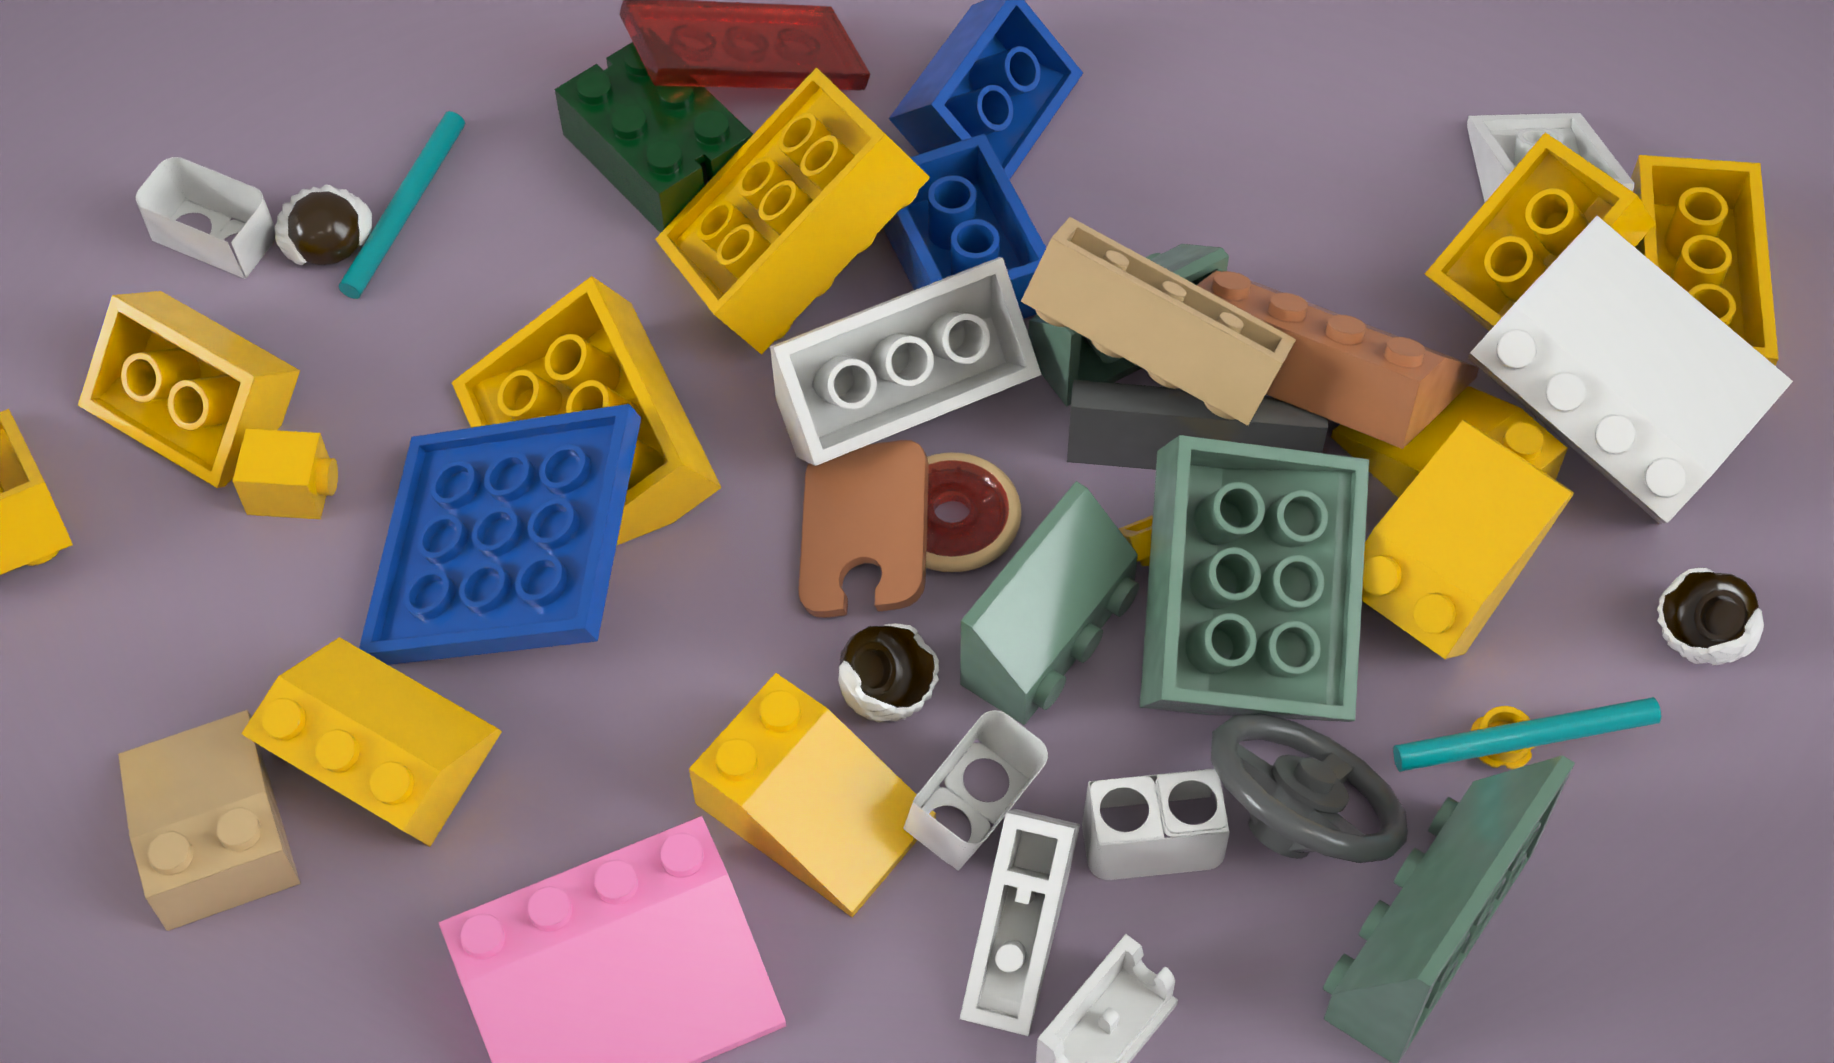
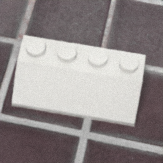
M1001 257L770 346L776 401L796 457L814 466L1042 375L1004 260Z

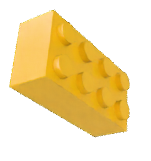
M1639 155L1631 176L1634 182L1633 192L1638 195L1656 224L1635 248L1773 365H1776L1779 357L1761 164Z

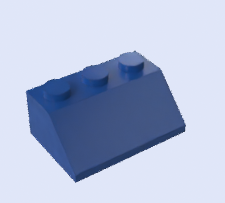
M984 0L973 4L891 114L889 120L919 154L985 134L1010 180L1083 72L1025 0Z

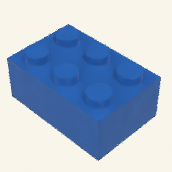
M981 134L910 157L930 178L919 189L915 199L908 206L900 209L883 229L913 289H919L1001 257L1004 260L1023 319L1036 315L1035 309L1022 303L1021 300L1046 250V246L986 135Z

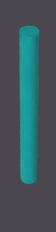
M452 111L444 114L339 283V290L344 295L353 299L360 298L466 123L459 114Z
M1650 697L1394 745L1393 757L1398 771L1403 772L1659 724L1661 721V710L1656 698Z

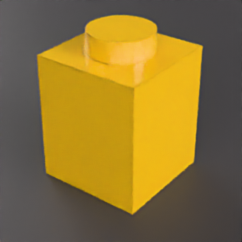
M246 428L232 482L247 515L321 519L326 496H333L337 488L338 465L335 458H329L320 433Z

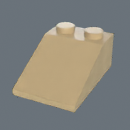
M248 710L118 754L129 836L144 895L167 931L301 884L260 745L241 735L251 719Z

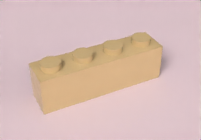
M1069 217L1052 236L1021 300L1022 303L1035 309L1037 315L1045 322L1057 327H1068L1090 339L1100 352L1115 358L1123 357L1147 370L1149 376L1162 386L1172 389L1180 388L1204 401L1205 406L1215 415L1229 420L1237 419L1246 425H1249L1296 341L1295 338L1072 217Z

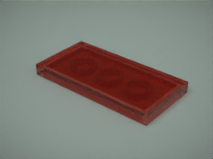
M623 0L619 15L655 86L796 89L817 67L840 90L861 91L866 89L871 75L831 6L693 0Z

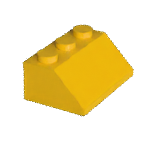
M1545 132L1424 274L1484 328L1490 331L1596 216L1600 217L1634 247L1637 246L1656 223L1637 194Z
M162 291L117 294L111 297L78 406L212 486L221 488L225 487L233 479L246 428L278 430L282 426L300 370Z
M338 637L277 677L241 735L430 847L502 731Z

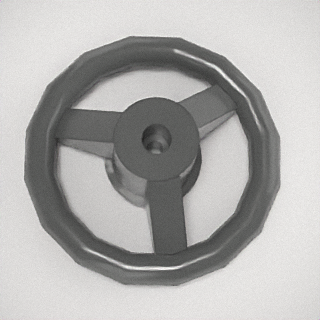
M1261 713L1234 715L1212 732V765L1224 787L1249 811L1251 817L1248 824L1253 835L1274 852L1295 859L1305 858L1310 852H1318L1328 857L1356 863L1387 860L1407 842L1406 811L1390 785L1364 760L1331 738L1297 722ZM1252 740L1269 741L1289 746L1313 758L1282 755L1276 759L1272 766L1239 743ZM1346 780L1369 801L1380 819V830L1377 833L1364 835L1338 814V812L1345 809L1349 802V794L1343 785Z

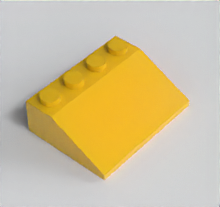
M816 67L655 240L711 312L762 355L774 341L781 339L789 331L793 321L816 297L823 295L831 287L835 277L858 253L865 251L873 243L876 234L900 209L905 208L915 199L919 189L930 177Z
M590 276L451 382L471 428L630 404L641 417L617 545L674 523L722 488L632 303L593 276Z

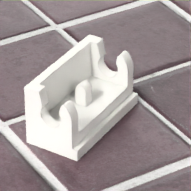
M1125 934L1038 1037L1036 1063H1130L1177 1006L1178 999L1172 996L1175 985V978L1172 972L1167 967H1164L1158 974L1148 969L1141 960L1144 956L1142 946Z

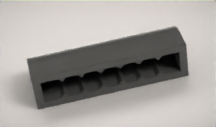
M1074 379L1067 462L1156 470L1157 451L1179 435L1322 453L1328 430V419L1272 396L1265 395L1249 425H1246L1237 419L1229 420L1215 415L1205 406L1204 401L1180 388L1172 389L1168 387Z

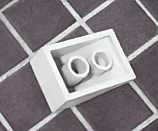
M1581 113L1468 116L1467 129L1484 202L1488 200L1545 132L1633 192L1634 182Z

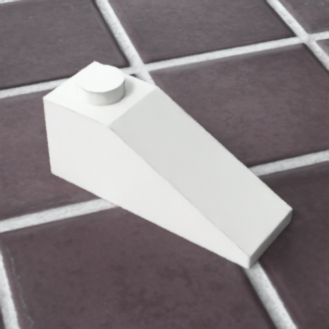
M1018 809L1006 812L960 1014L961 1020L1025 1036L1029 1035L1066 891L1080 824Z

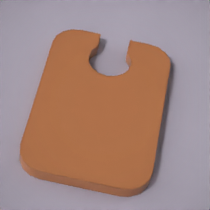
M898 440L869 444L817 466L810 463L807 465L804 487L799 598L809 614L823 618L847 615L848 598L842 587L844 577L855 566L864 563L877 565L882 571L881 580L875 588V607L878 612L909 607L918 601L923 594L926 583L929 463L925 451L918 443L912 440Z

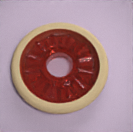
M951 452L927 456L929 474L926 568L941 572H963L980 568L994 561L1012 544L1020 527L1021 503L1012 481L997 466L974 455ZM957 501L966 505L970 513L960 522L950 523L938 518L935 510L944 502Z

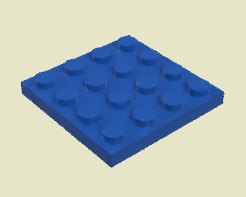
M630 404L411 437L359 649L387 665L597 642L641 417Z

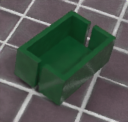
M646 33L606 58L608 68L605 70L598 64H595L554 90L563 135L661 233L704 187L702 166L700 164L705 162L707 182H709L748 141L753 133L649 33Z

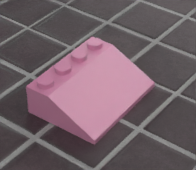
M702 816L438 922L492 1063H702L786 1027L784 1015L735 890Z

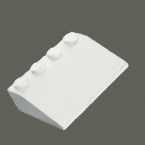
M1598 216L1588 224L1470 352L1468 357L1470 361L1659 524L1668 523L1793 382Z

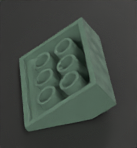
M1184 435L1177 436L1157 451L1139 708L1202 715L1234 716L1261 713L1282 719L1355 721L1369 459Z
M1561 755L1475 780L1460 802L1451 797L1445 800L1428 829V832L1436 836L1426 853L1421 852L1417 848L1411 851L1394 880V883L1402 888L1391 906L1381 900L1377 902L1359 932V936L1367 942L1355 959L1344 953L1329 974L1323 986V990L1331 994L1324 1016L1325 1021L1391 1063L1400 1062L1534 853L1575 762Z

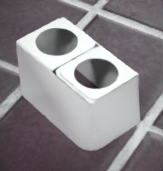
M172 157L162 161L136 193V202L152 241L246 279L275 240V226L259 189L186 159ZM188 213H201L210 219L212 229L210 234L178 222L176 219ZM236 233H238V234H237L236 237L232 240L231 244H232V246H233V249H234V251H235V254H236V256H237V259H238V261H239V264H238V262H237V260H236V258H235V256H234V254H233V252H232V250H231V248H230L228 242L225 241V239H226L227 237H229L230 235L236 234Z
M997 710L984 713L916 795L903 829L959 871L1004 818L1006 812L1011 809L1044 767L1048 759L1045 744L1006 713ZM977 739V740H979L981 743H974V742H975V740ZM982 758L991 759L998 762L1006 770L1009 777V788L1000 800L982 802L972 797L966 790L963 782L964 771L974 760ZM945 779L946 788H941L939 785ZM940 806H952L961 810L971 824L969 841L965 842L930 816L929 813Z
M1215 769L1088 781L1082 830L1088 867L1096 877L1103 880H1116L1211 870L1223 862L1230 831L1221 782ZM1212 791L1215 794L1217 810L1214 816L1205 823L1198 825L1183 823L1170 811L1168 801L1207 798L1211 796ZM1148 804L1149 815L1146 822L1140 828L1130 832L1112 829L1103 821L1100 814V808ZM1164 833L1170 836V838H1164Z

